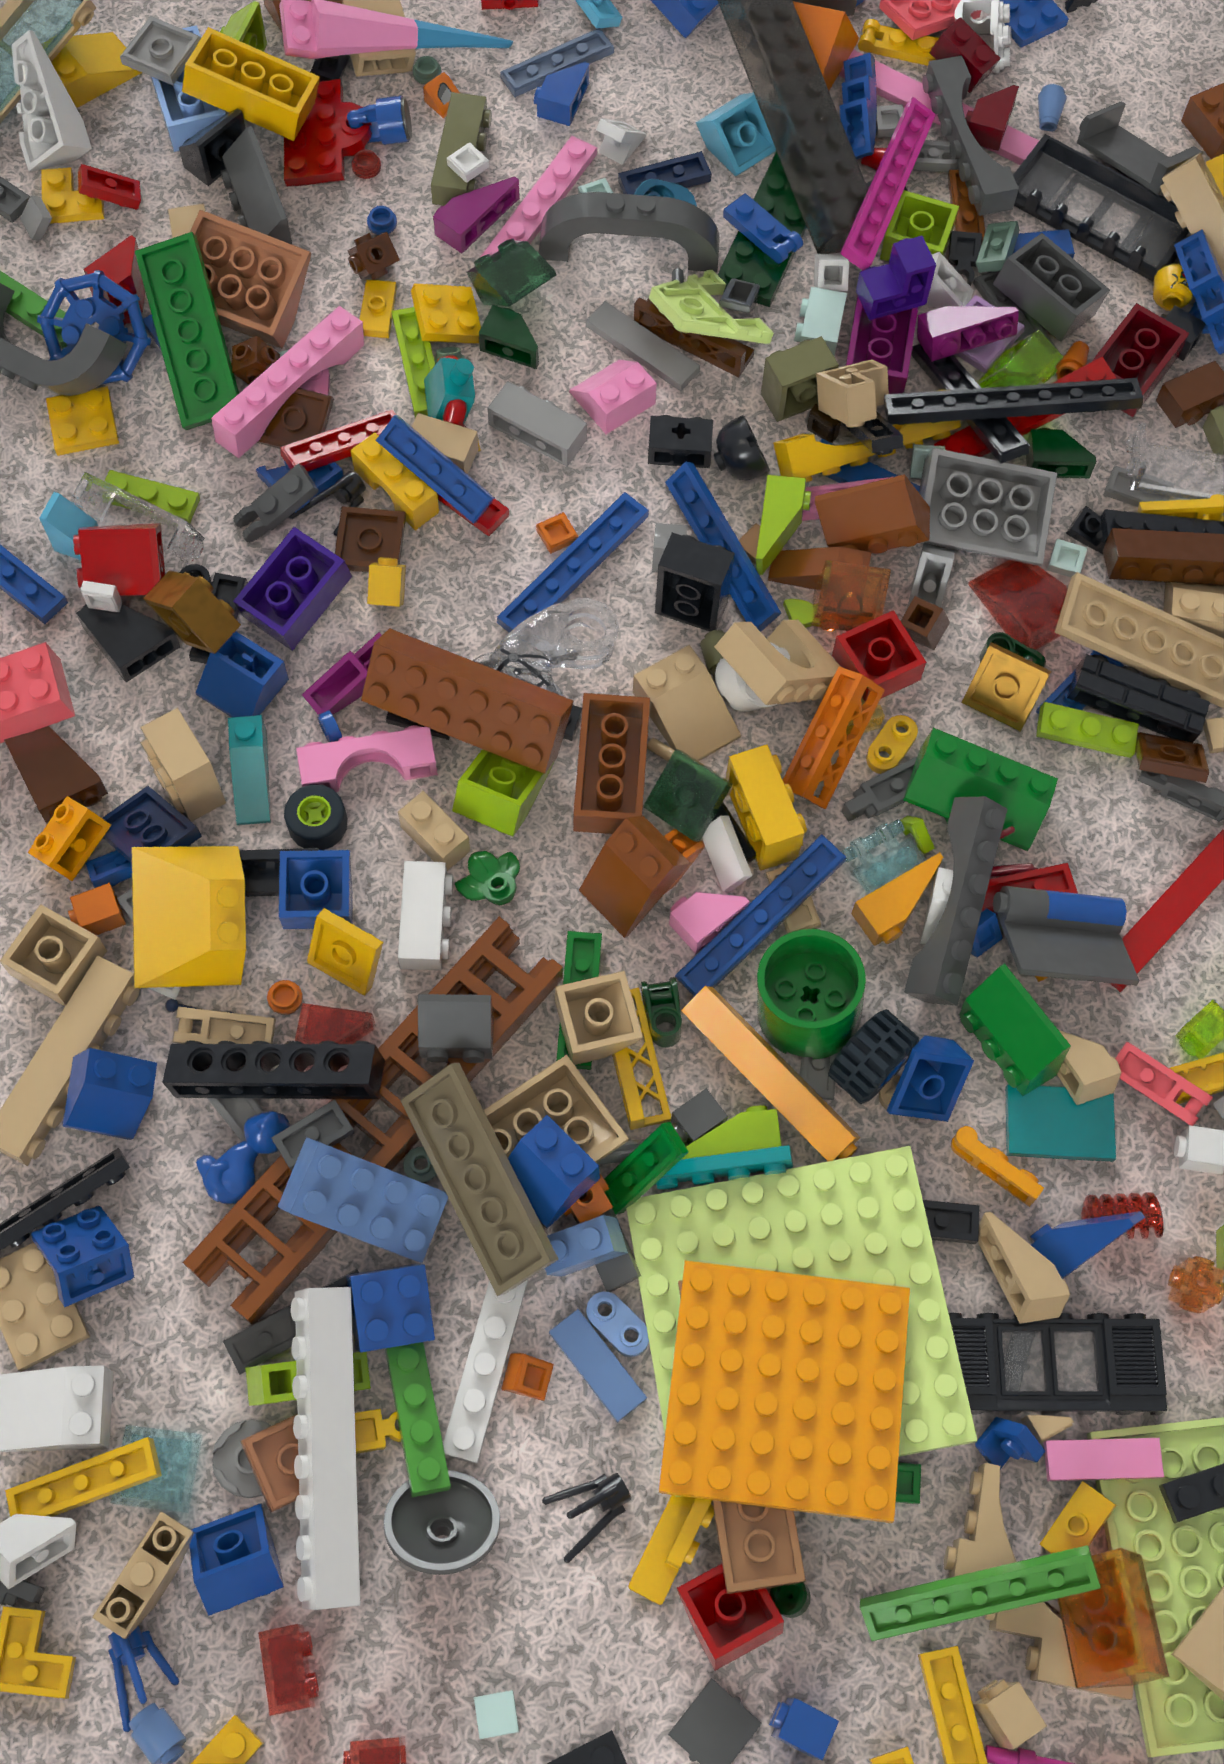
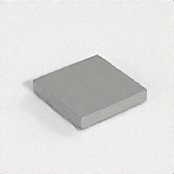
M150 16L121 54L120 59L125 66L173 85L185 70V64L199 43L201 36Z

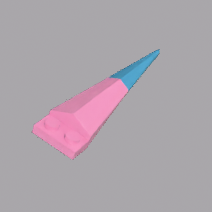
M281 0L279 5L284 52L287 56L319 59L403 49L509 48L513 44V41L326 0H311V2L304 0Z

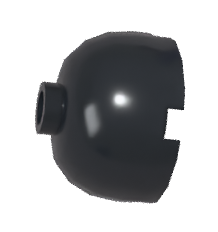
M744 415L731 420L722 427L716 439L718 452L713 454L720 471L727 469L732 477L739 480H752L770 471L763 452L759 448L757 439Z

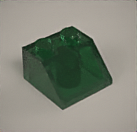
M513 238L501 243L497 247L499 251L493 255L487 254L474 261L475 267L466 272L484 305L510 307L557 275L554 268L527 241H515Z

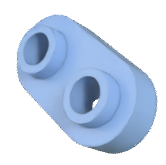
M606 1291L596 1293L590 1298L586 1307L589 1323L620 1354L627 1357H635L646 1350L649 1343L647 1327L615 1294ZM608 1304L612 1308V1312L608 1316L600 1315L598 1312L600 1305ZM634 1330L638 1334V1339L635 1342L626 1341L624 1338L626 1331Z

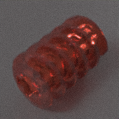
M1135 1192L1130 1193L1128 1197L1123 1193H1117L1113 1198L1110 1194H1102L1099 1199L1096 1195L1088 1194L1083 1202L1081 1220L1141 1211L1145 1218L1125 1232L1128 1239L1134 1238L1135 1229L1137 1228L1143 1239L1148 1238L1150 1228H1153L1157 1238H1161L1164 1231L1162 1210L1157 1197L1152 1192H1145L1142 1197L1139 1193Z

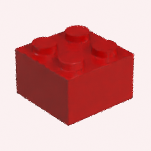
M894 610L836 636L832 652L833 658L841 667L862 674L885 689L881 699L920 681L927 663ZM866 688L861 698L862 704L866 702L871 692L868 688Z

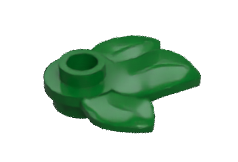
M487 851L472 853L468 859L470 875L455 882L457 891L471 901L487 899L495 905H505L512 901L517 889L514 879L520 871V863L517 857L512 852H507L498 859Z

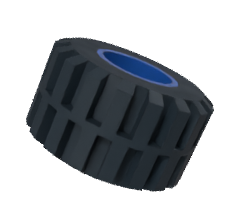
M888 1009L880 1011L871 1017L841 1049L830 1065L828 1076L859 1104L868 1102L905 1065L912 1048L919 1042L920 1038Z

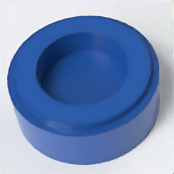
M330 710L319 714L317 719L327 741L335 742L342 738L341 731Z

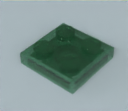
M675 749L643 807L691 840L700 842L733 783L684 751Z

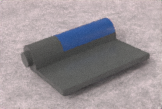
M1003 886L1000 892L995 894L993 909L998 914L1019 974L1138 985L1140 980L1120 936L1126 920V905L1122 898Z

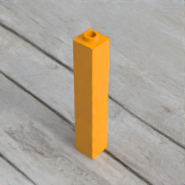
M704 986L681 1010L827 1161L848 1158L857 1151L858 1147L855 1143L861 1137L713 987Z

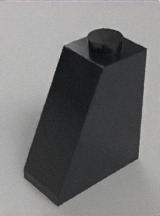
M85 604L76 613L83 629L125 683L180 648L172 628L123 604L120 612L88 608L87 604Z

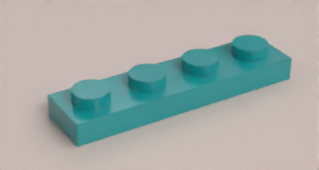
M787 1145L681 1159L654 1185H657V1189L666 1190L678 1187V1182L692 1181L694 1185H705L713 1183L714 1178L728 1176L729 1180L750 1177V1173L764 1171L765 1175L786 1173V1168H793L790 1146Z

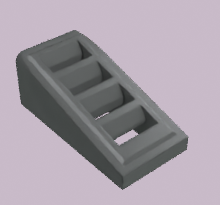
M732 278L720 300L719 306L743 313H750L757 303L760 289L759 284Z

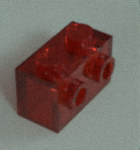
M294 1624L258 1632L269 1715L277 1716L315 1707L314 1698L319 1697V1686L316 1672L310 1673L308 1656L313 1655L310 1631L304 1632L303 1625Z

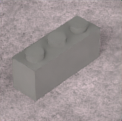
M509 381L506 382L487 408L488 425L568 467L587 441V423L576 414H569L558 408L553 402L543 400L531 394L525 387L516 386Z

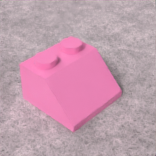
M617 360L571 388L569 393L602 431L608 434L655 405L657 383L639 362Z

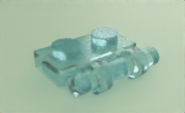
M899 819L890 824L883 823L875 829L876 832L865 838L858 837L850 842L851 846L841 851L847 857V863L857 857L862 865L854 869L853 874L867 895L926 861V858L911 837L901 843L895 838L896 835L904 831V826ZM883 843L887 851L873 857L870 850Z

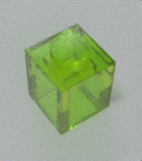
M1211 1000L1175 1035L1180 1040V1046L1187 1054L1202 1059L1224 1040V1010L1214 1000Z

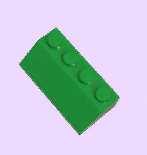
M933 727L920 747L903 801L949 819L955 797L986 796L1007 808L1002 830L1011 826L1015 828L1014 833L1004 837L1001 841L1028 851L1051 805L1058 778Z

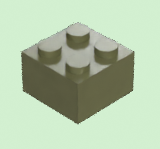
M823 337L804 340L797 346L784 351H776L765 358L761 396L777 422L812 409L815 404H818L816 373L839 367Z

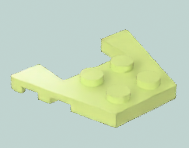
M713 270L704 271L703 277L700 278L696 274L690 275L687 282L680 283V281L674 280L651 288L649 299L658 308L659 312L664 314L674 325V328L680 332L770 344L774 334L760 318L733 319L719 306L711 295H723L726 283Z

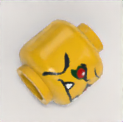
M1171 264L1158 270L1154 277L1153 300L1155 303L1167 311H1171L1175 305L1179 308L1188 305L1193 298V294L1189 289L1182 266L1180 264Z

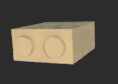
M342 0L344 5L405 17L400 0ZM415 49L366 52L350 54L356 77L394 74L412 71L416 51Z

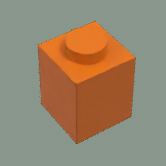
M110 883L70 897L73 910L68 911L70 920L91 933L99 935L126 925L117 895Z

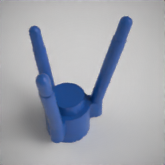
M139 1625L127 1639L122 1638L115 1632L108 1636L112 1646L108 1652L113 1663L120 1715L125 1732H129L131 1728L129 1727L130 1713L122 1664L128 1667L141 1704L147 1702V1697L136 1661L145 1656L144 1648L148 1650L172 1685L179 1684L178 1677L154 1644L150 1631L141 1632Z

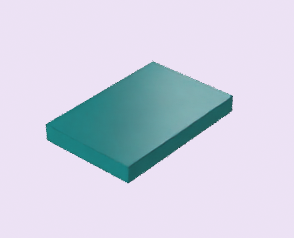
M1007 1084L1005 1087L1007 1156L1114 1162L1116 1160L1114 1093L1076 1105L1065 1087L1039 1086L1022 1096L1017 1088Z

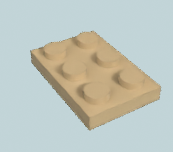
M34 1242L0 1259V1329L16 1367L20 1372L90 1337L76 1303L64 1307L60 1301L54 1271Z

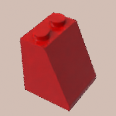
M161 523L81 527L78 529V535L73 536L75 555H81L82 568H77L79 588L82 587L84 580L114 585L119 595H147L166 574Z

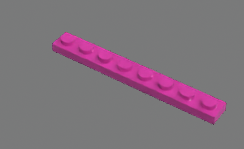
M914 97L911 98L904 108L840 253L862 271L872 265L936 116L934 112Z

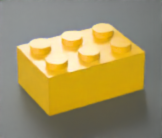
M767 744L729 756L725 781L732 785L729 796L746 838L756 852L755 860L760 871L797 859L801 846H803L804 834L807 832L802 814H796L793 807L794 795L789 784L783 783L780 776L782 774L780 760L776 754H771Z

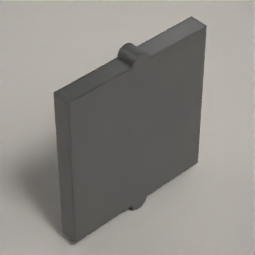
M711 1678L668 1735L690 1754L689 1760L692 1762L697 1761L700 1764H731L762 1723L740 1704V1697L735 1696L733 1698Z

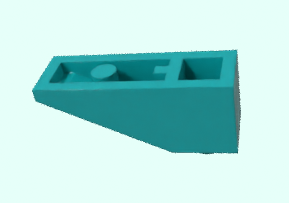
M262 715L228 718L229 754L236 824L271 823L267 730Z

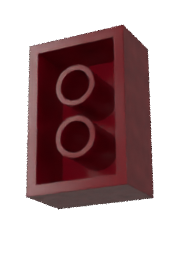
M1136 303L1092 362L1103 356L1117 379L1137 378L1144 398V404L1180 356L1189 333ZM1127 409L1121 411L1130 415L1131 417H1134L1136 413L1139 411V409Z

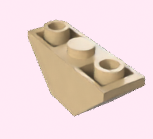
M161 1511L92 1618L122 1638L127 1639L156 1606L176 1575L194 1532Z

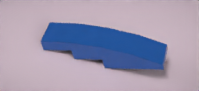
M870 52L843 61L845 82L841 83L843 104L839 105L843 155L846 163L874 154L877 91L875 57Z
M1202 229L1174 246L1189 289L1197 302L1201 317L1208 327L1216 351L1221 355L1224 353V276Z

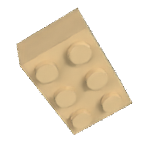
M178 708L140 727L145 736V740L140 743L154 769L155 776L162 788L166 789L175 809L181 814L185 812L188 819L192 822L226 804L211 762Z

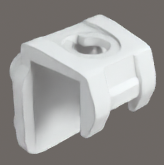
M961 0L955 9V21L961 17L977 34L994 35L993 51L1001 59L994 67L993 73H1000V70H1004V67L1010 66V48H1005V45H1011V26H1005L1004 24L1010 22V4H1004V1ZM977 10H982L986 14L991 13V15L986 16L983 20H974L971 17V14Z

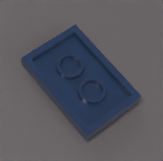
M149 786L143 788L102 818L111 824L103 838L131 864V847H190L192 843L202 837L196 825Z

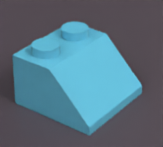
M759 92L740 94L696 122L707 149L734 176L741 174L775 152L780 144Z

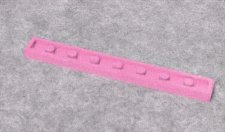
M853 50L848 60L863 54ZM875 60L877 95L897 105L903 104L904 108L911 98L914 97L932 111L931 99L929 94L924 92L921 82ZM844 67L839 73V76L845 78ZM962 103L964 116L966 117L968 110L974 111V108ZM936 115L933 122L940 125L939 118ZM1007 125L999 151L986 149L1021 165L1039 140Z

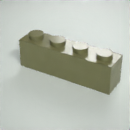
M451 93L431 181L432 204L445 206L453 197L477 189V180L473 178L466 183L447 165V157L469 142L477 150L485 151L487 133H484L485 128H490L492 111L487 109L486 96Z

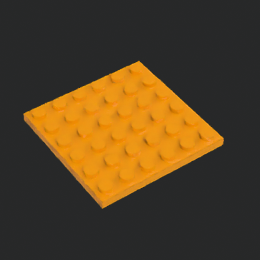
M685 1260L659 1493L893 1523L895 1517L910 1288Z

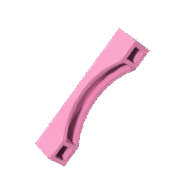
M338 306L211 418L215 442L237 458H240L261 439L277 411L303 383L324 369L345 364L364 346L363 322L341 306Z

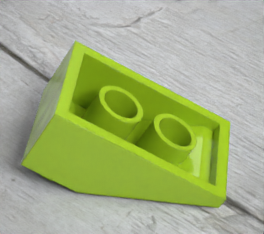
M482 749L458 780L452 811L513 837L529 814L553 764L543 774Z

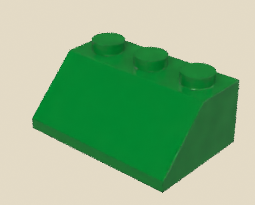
M1006 964L998 967L964 1000L959 1013L964 1028L969 1033H974L981 1042L985 1055L990 1060H995L1003 1070L1007 1083L1011 1087L1017 1088L1022 1096L1054 1078L1071 1047Z

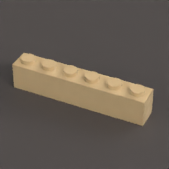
M97 955L0 1109L1 1153L26 1166L29 1165L32 1159L35 1160L41 1155L46 1144L44 1140L51 1127L56 1128L64 1117V1106L67 1100L73 1057L88 1048L103 1050L102 1045L108 1035L113 1036L117 1032L121 1024V1014L127 1005L131 1006L134 1004L140 992V988H134V973Z

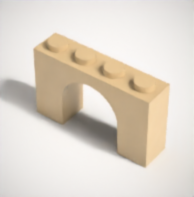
M783 620L767 639L752 622H735L714 646L765 705L823 699L840 666L799 620ZM771 643L779 648H785L790 655V660L775 649Z

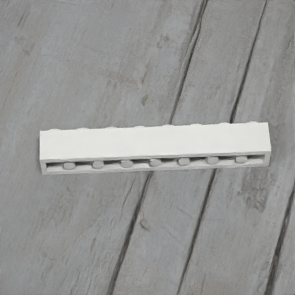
M351 1287L306 1288L295 1291V1298L291 1302V1317L296 1324V1336L292 1340V1356L296 1360L297 1376L293 1379L292 1390L294 1398L297 1399L298 1415L294 1418L293 1431L295 1438L298 1439L299 1453L294 1462L295 1476L299 1479V1495L295 1501V1512L300 1520V1536H298L296 1541V1553L298 1559L301 1560V1577H299L297 1582V1595L302 1602V1609L321 1610L360 1606Z

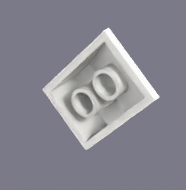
M101 1365L69 1366L0 1374V1452L109 1449L113 1371Z

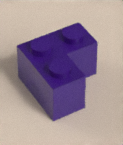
M923 236L911 239L905 238L893 243L889 264L878 267L872 266L859 272L856 293L869 320L927 304L936 263Z

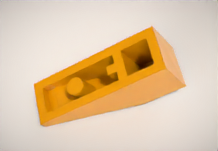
M940 852L855 902L851 914L874 946L882 941L885 944H890L903 934L902 929L942 863L944 857Z

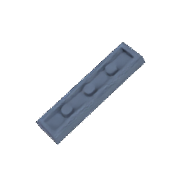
M598 28L500 71V77L512 95L517 97L538 86H542L546 76L582 62L591 64L613 54L614 46L603 31Z

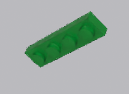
M567 932L563 985L599 977L602 933ZM559 1024L556 1061L565 1055L569 1057L561 1024ZM592 1061L575 1066L577 1069L591 1070Z

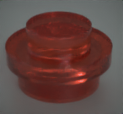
M367 149L360 150L352 160V171L359 178H373L381 170V161L373 151Z

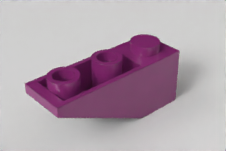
M941 307L918 315L917 340L931 361L939 360L1017 335L1019 310L1017 307Z

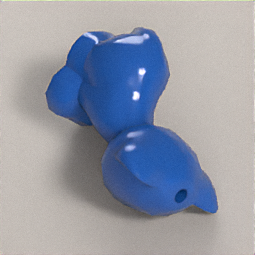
M268 1111L248 1118L244 1123L245 1141L232 1146L218 1159L211 1155H203L196 1160L206 1191L214 1201L224 1204H236L255 1184L254 1164L258 1154H273L277 1152L278 1149L271 1138L291 1126L284 1114Z

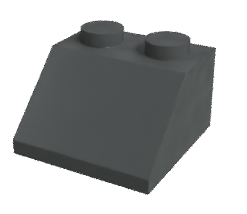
M418 994V1048L421 1058H427V1061L435 1063L447 1062L448 1058H463V1061L467 1063H482L484 1059L493 1058L494 1014L491 995Z

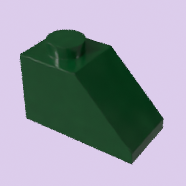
M492 305L479 331L480 351L537 369L539 365L538 346L522 315L510 308Z
M1050 428L1031 429L1027 439L1030 445L1029 454L1026 455L1027 467L1057 473V478L1090 479L1097 462L1095 455L1064 430Z

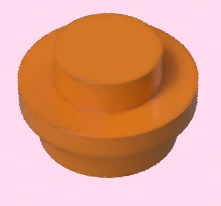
M290 980L276 982L270 987L267 994L270 1008L281 1015L295 1012L303 1000L300 987Z

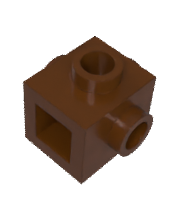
M387 232L372 238L370 233L354 240L355 247L347 250L350 255L348 257L350 267L355 274H359L360 279L370 275L371 279L375 280L389 273L386 267L400 261Z
M256 335L232 346V373L249 385L280 358V354Z

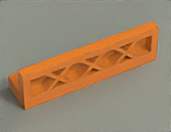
M840 666L838 667L783 778V783L790 785L793 794L826 810L885 689L862 674ZM866 688H868L871 692L866 702L861 705V698ZM853 720L854 726L850 734L846 735V728L849 722ZM838 750L839 756L835 764L831 765V758L834 752ZM824 781V787L819 797L814 796L819 783Z

